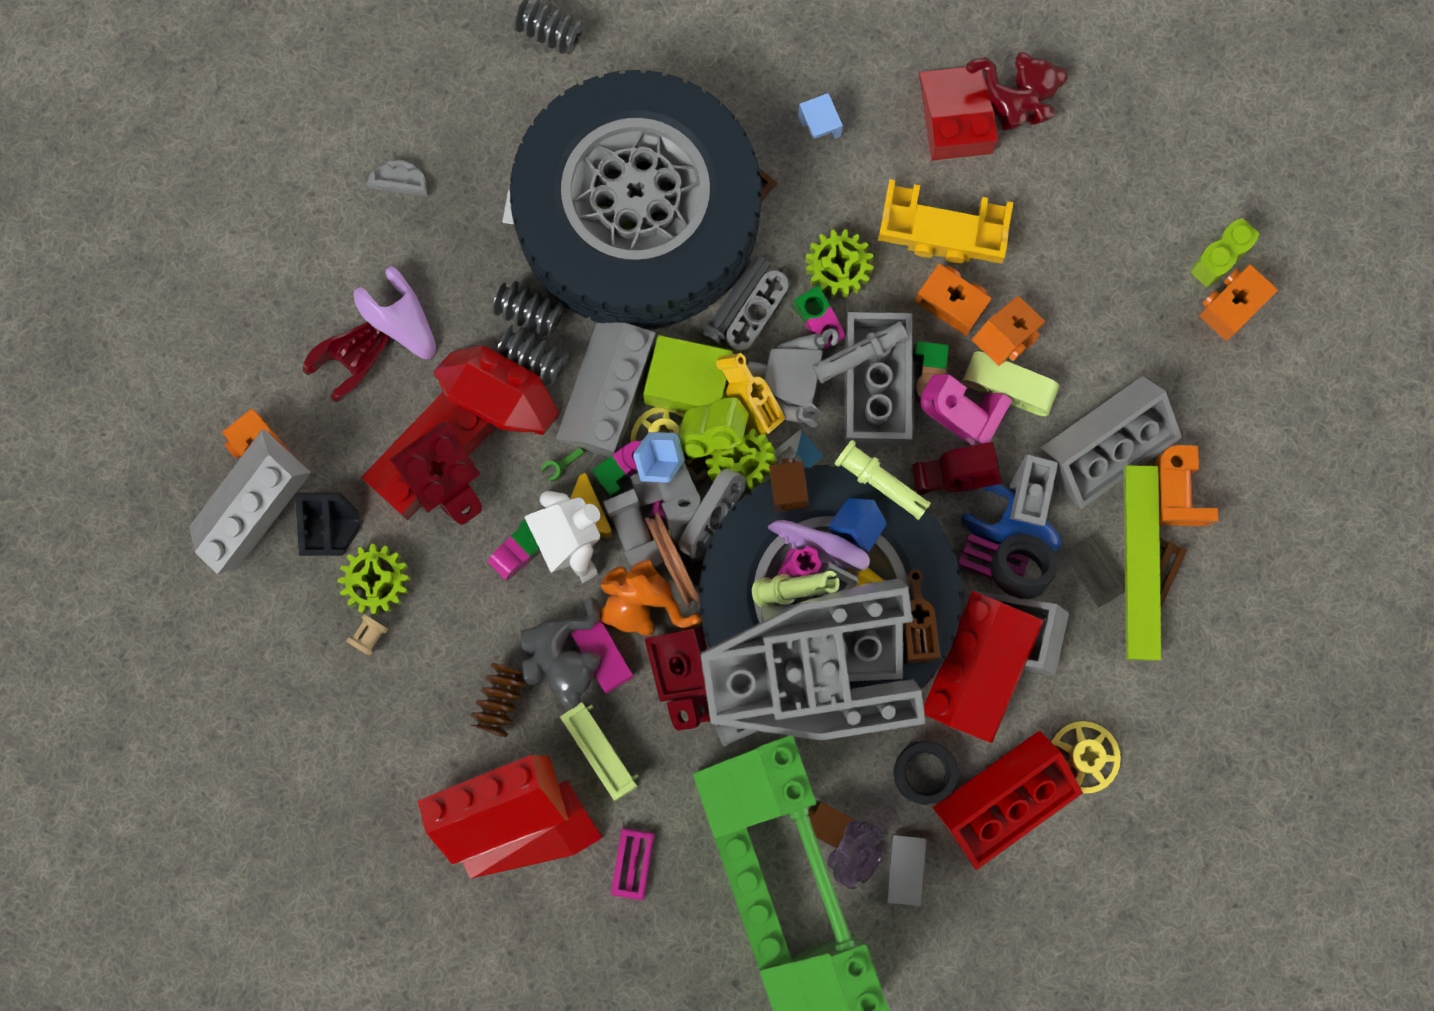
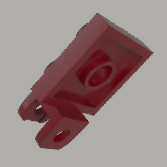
M444 421L390 459L427 513L439 505L447 515L460 525L466 524L481 513V502L473 489L468 485V483L481 474L449 425ZM432 461L443 462L439 473L429 474V471L432 469L430 464ZM470 506V509L467 513H461Z
M702 626L644 638L660 702L669 701L667 702V707L674 728L677 731L694 729L700 723L710 722L701 653L708 649ZM682 659L685 669L678 667L677 661ZM699 704L704 707V715L699 713ZM682 710L688 715L687 722L681 717Z

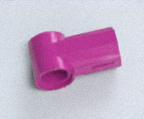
M809 546L801 550L789 549L778 575L787 574L794 578L817 574L822 564L818 558V551Z

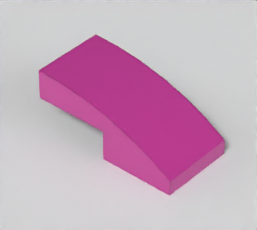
M601 620L591 630H576L571 633L581 653L594 652L601 657L600 665L593 673L605 694L634 678Z

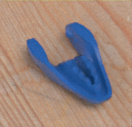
M1003 484L983 487L985 491H991L1009 500L1008 506L998 523L989 525L976 518L972 513H965L961 517L963 524L977 537L990 542L1001 544L1007 537L1012 535L1029 534L1040 538L1050 546L1053 552H1056L1061 546V537L1047 520L1045 526H1037L1010 519L1015 492Z

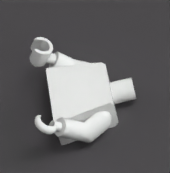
M548 490L543 492L540 496V503L547 508L525 516L528 526L550 572L552 573L571 566L575 574L580 576L583 584L598 575L591 557L593 546L600 540V534L595 525V522L600 519V512L595 505H586L580 497L570 500L567 494Z

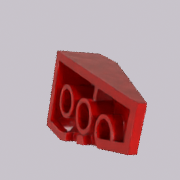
M565 780L559 784V789L569 821L465 860L462 864L472 879L574 856L603 837L569 780Z

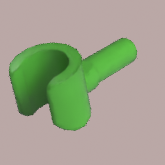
M579 447L557 463L547 461L542 465L541 471L545 472L551 466H556V474L548 480L557 481L563 476V469L583 455L584 452Z

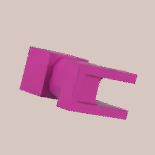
M932 375L921 396L923 411L970 446H973L975 441L979 444L990 442L1012 400L1003 393H985L978 406L964 395L967 387L951 375Z

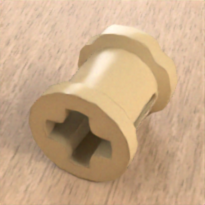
M363 614L361 625L353 637H348L346 642L371 657L373 654L372 648L381 634L387 633L389 629Z

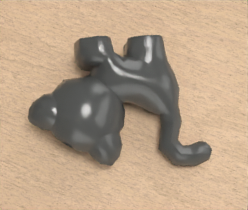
M593 598L585 601L588 613L586 618L551 619L536 627L521 630L522 649L528 656H533L522 663L524 680L527 685H539L543 681L545 673L548 677L550 690L558 695L560 702L565 707L571 709L578 705L581 694L589 687L593 678V672L600 665L601 657L594 652H562L570 630H591L599 622L600 606L597 600Z

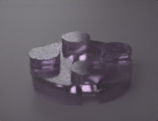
M853 820L847 825L844 833L845 836L838 848L831 852L827 861V866L833 869V877L836 882L849 889H856L857 887L854 884L858 881L866 883L871 878L883 854V850L878 848L879 839L885 841L881 828L867 821L858 822Z

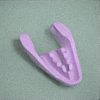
M390 266L385 270L387 279L403 297L391 306H379L362 287L354 290L356 307L367 322L423 359H430L435 355L436 343L418 298L396 268Z
M786 520L774 521L768 526V529L778 534L780 538H785L786 544L791 543L793 549L801 550L809 546L817 550L818 558L822 563L829 562L845 571L848 568L861 571L869 566L870 558L865 551L835 534L815 530Z

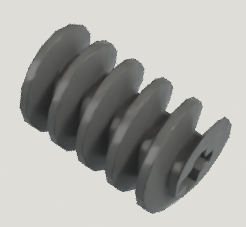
M523 0L514 18V30L520 33L524 31L525 36L529 38L535 36L537 42H546L547 47L552 49L556 47L559 53L564 54L567 52L570 55L581 38L584 21L579 19L573 26V15L568 14L564 20H561V9L558 8L551 15V4L546 3L542 9H539L540 0H533L531 4L528 3L529 0Z
M514 281L510 287H507L506 282H504L494 298L492 314L499 316L503 313L504 320L510 321L514 318L515 325L522 326L525 324L528 331H534L537 328L539 336L544 337L548 334V338H551L561 321L564 303L560 302L555 308H552V297L549 296L542 303L540 302L541 292L537 291L531 298L529 297V286L518 292V281Z
M511 325L502 336L496 352L540 376L544 385L550 382L553 385L562 374L568 361L569 353L565 352L558 358L557 346L546 351V340L543 339L538 345H535L536 335L534 333L527 339H524L525 328L521 327L516 333H513L514 327Z

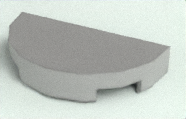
M404 160L387 161V164L380 166L375 172L372 171L366 183L367 188L429 197L428 183L423 173L413 163Z

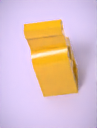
M743 354L724 355L716 360L717 368L723 371L729 382L726 390L727 398H738L749 412L745 428L746 434L753 428L757 431L758 435L763 433L768 435L786 419L766 381L761 377L752 376Z

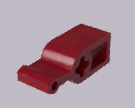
M993 441L947 451L938 460L912 464L918 495H926L929 492L942 489L954 493L1002 484Z

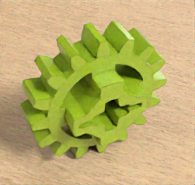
M846 229L842 232V236H837L835 230H831L830 238L828 239L823 234H820L818 238L820 245L811 243L809 250L813 254H806L805 262L811 264L805 270L807 275H813L810 280L811 286L819 283L823 293L826 290L831 291V298L833 299L836 297L837 292H842L844 299L848 298L849 290L851 289L856 294L860 293L861 287L859 283L867 286L869 282L867 275L872 274L874 266L868 264L872 262L873 254H865L869 244L867 242L859 244L858 234L854 235L852 239L849 238ZM829 248L830 252L828 256L822 257L821 260H819L821 254ZM836 254L838 260H840V263L845 264L843 274L841 268H839V265L837 263H834ZM857 268H860L858 274L850 280L849 276L851 271L857 270ZM825 276L830 277L831 279L835 280L836 282L827 279Z
M752 428L748 434L744 432L742 442L736 447L726 450L715 449L710 454L712 458L706 460V464L710 469L707 473L712 482L715 481L719 473L724 469H731L743 475L746 480L745 489L741 495L743 497L746 489L752 490L756 485L766 482L764 478L770 476L769 466L775 465L777 461L774 456L776 451L764 433L759 436L757 431Z
M375 544L370 545L369 552H366L362 547H358V557L355 558L350 554L347 555L348 560L351 562L349 567L340 566V569L346 573L345 577L338 578V583L346 585V588L340 594L343 597L351 596L347 604L352 608L359 604L358 612L365 614L368 608H370L374 616H378L379 608H383L387 613H390V604L392 602L398 605L402 604L398 598L399 594L409 593L403 587V583L411 581V577L402 573L409 567L405 562L398 564L401 555L397 552L389 556L390 548L385 545L380 552ZM381 560L387 561L392 566L394 572L384 571ZM363 563H365V566L358 573H356L358 568ZM374 573L381 577L380 581H375V587L368 583V579H372ZM356 587L366 590L367 600L362 599L357 594ZM393 587L391 592L383 598V594L387 589Z

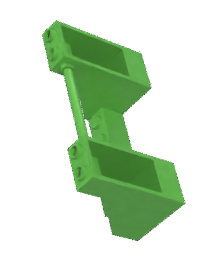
M793 735L759 746L755 750L693 773L773 1011H889L866 944L853 933H849L809 816H807L809 813L806 807L817 803ZM789 814L791 820L796 819L795 822L836 937L833 941L791 956L747 831V827Z

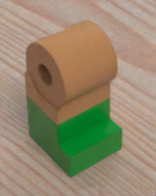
M917 341L914 346L913 359L921 361L920 377L915 384V399L920 404L922 393L932 375L946 374L949 345Z

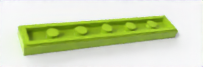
M1126 465L1123 468L1126 660L1160 661L1161 603L1158 466Z

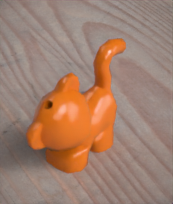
M649 559L636 563L629 572L624 566L609 571L600 584L604 593L610 595L605 606L600 610V620L603 624L612 625L623 632H637L644 636L654 635L655 626L650 619V606L665 607L672 623L683 630L695 628L702 623L701 615L698 613L688 618L681 614L679 604L673 597L671 586L655 570Z

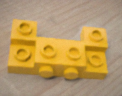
M889 179L878 241L908 246L909 251H914V254L920 257L929 258L933 255L945 257L951 263L969 262L971 258L1003 263L1008 244V233L1014 202L1007 201L1005 206L990 204L988 203V198L982 197L978 215H971L918 205L920 185L914 184L913 189L895 186L896 180Z

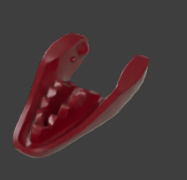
M366 322L347 332L330 337L315 346L304 361L303 372L306 375L315 373L328 360L341 362L350 371L352 376L333 390L331 399L334 402H339L351 393L367 375L383 351L390 336L376 329L369 322Z

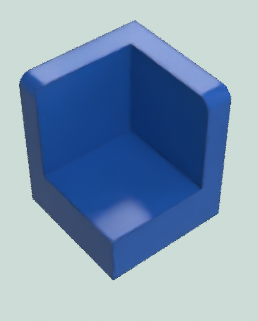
M848 498L828 528L832 534L846 539L866 553H869L886 527L887 522L874 500Z

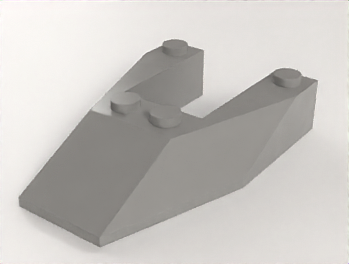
M900 578L868 583L807 600L702 652L701 660L711 724L788 736L793 735L795 737L821 741L925 724L922 692L914 679L850 689L842 634L844 632L913 622L908 586Z

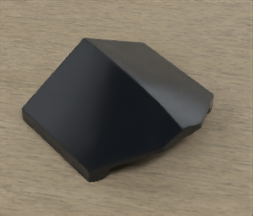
M296 492L299 556H343L360 529L359 511L341 492Z

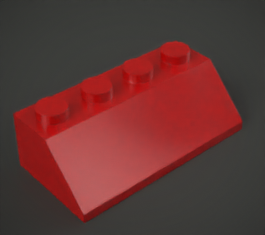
M443 392L361 477L406 520H409L421 505L390 459L442 421L449 425L468 456L496 428L493 424L448 400ZM432 461L430 463L432 469L429 471V474L439 473L443 462Z
M972 590L959 621L953 645L936 675L923 706L924 715L949 727L993 743L1044 620Z
M1039 730L932 808L945 829L977 871L1082 795L1083 792L1060 750Z
M543 755L527 756L417 801L426 834L452 865L569 821L550 756Z

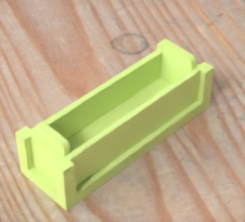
M581 702L574 709H570L561 715L560 718L613 800L617 801L638 787L635 780L639 778V775L636 774L632 777L590 714L594 706L591 704L586 707Z

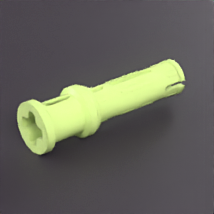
M851 440L834 464L838 467L842 465L856 475L859 483L866 484L868 482L919 520L931 502L922 498L881 468L878 458H870L855 447L856 442Z
M833 571L794 578L787 574H780L774 577V579L768 577L757 579L752 587V597L754 602L760 607L774 605L775 603L788 605L795 598L835 593L839 589L840 583L838 577L828 579L837 575Z

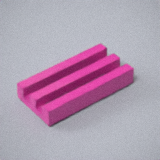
M969 534L960 555L958 566L992 578L991 569L966 559L970 555L991 563L993 556L971 548V545L974 544L994 553L999 545ZM1021 554L1008 555L1007 558L1020 562L1019 566L1009 562L1007 564L1013 572L1022 577L1030 558Z
M626 828L621 829L611 895L644 901L655 833ZM632 836L634 839L625 890H620L619 885L627 837ZM644 838L647 841L638 892H632L640 839Z

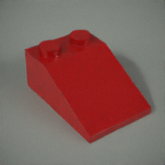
M966 67L919 72L931 161L993 154L998 138L994 111L982 70L969 73Z

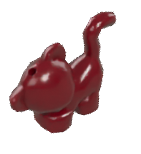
M1018 52L1015 60L1017 68L1015 77L1017 89L999 85L996 65L988 58H974L966 64V70L969 73H975L982 69L986 72V85L989 90L992 108L1002 125L1003 131L1017 129L1028 121L1030 125H1036L1052 119L1055 116L1053 106L1041 103V101L1053 97L1057 89L1065 84L1068 79L1066 69L1054 66L1046 59L1032 58L1025 52Z

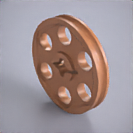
M655 513L654 519L645 518L659 547V552L687 608L690 607L692 601L699 603V597L686 572L685 565L659 513Z

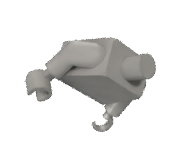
M828 329L823 335L820 333L811 334L779 344L776 349H771L768 364L749 361V371L753 377H761L766 381L786 418L785 421L805 422L812 428L817 427L818 423L810 419L815 413L822 414V411L812 404L817 383V376L812 365L821 361L823 351L819 349H822L828 343L831 334L833 335L831 345L837 344L839 336L836 330Z

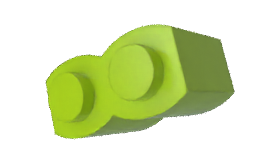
M1243 218L1234 221L1199 256L1193 264L1190 273L1206 287L1216 284L1254 246L1259 237V232Z
M724 398L714 402L711 406H699L688 410L683 416L678 434L683 452L690 458H699L711 454L715 449L726 450L736 447L743 440L749 412L738 398Z

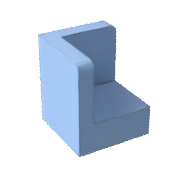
M829 93L799 104L798 117L802 126L808 125L813 138H818L831 132L835 139L841 137L843 125Z
M648 432L634 452V459L641 481L670 482L685 461L678 433Z

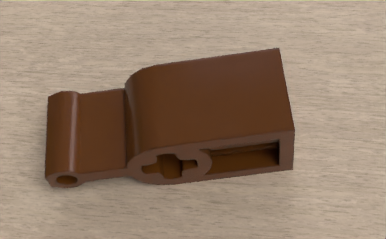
M919 569L910 570L906 579V585L910 588L911 613L913 614L915 609H919L920 614L926 615L921 624H917L916 618H912L913 622L903 623L906 664L934 662L940 658L935 610L929 601L921 598L920 582L923 577Z

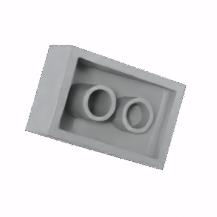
M965 589L961 605V616L972 590ZM975 591L1044 620L1023 671L1055 676L1069 613L1058 604Z

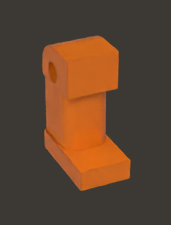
M1176 445L1166 449L1157 457L1154 466H1158L1159 525L1211 526L1218 522V508H1192L1191 475L1199 470L1198 446Z

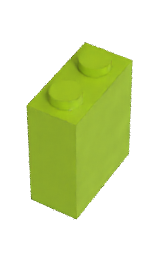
M658 335L643 394L644 404L686 413L692 408L711 406L714 402L727 398L725 391L728 380L723 371L717 368L716 360L720 356L733 354V351Z

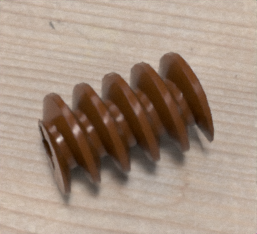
M493 662L491 663V668L497 672V675L486 676V680L493 686L481 688V692L488 698L487 700L476 701V704L483 711L471 713V717L478 722L477 725L471 726L500 737H507L508 733L501 726L511 725L513 720L506 713L517 712L518 708L511 701L522 700L523 698L516 688L527 687L528 685L521 678L524 675L523 673Z

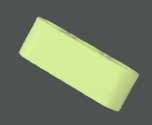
M980 351L973 353L962 383L967 387L984 394L1003 393L1012 400L1011 405L1045 417L1049 416L1060 388L1056 381L1008 361L998 366L985 352Z

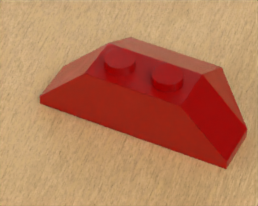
M485 345L452 351L434 370V376L438 379L439 385L448 400L502 430L522 433L534 432L538 435H544L559 416V410L537 374Z

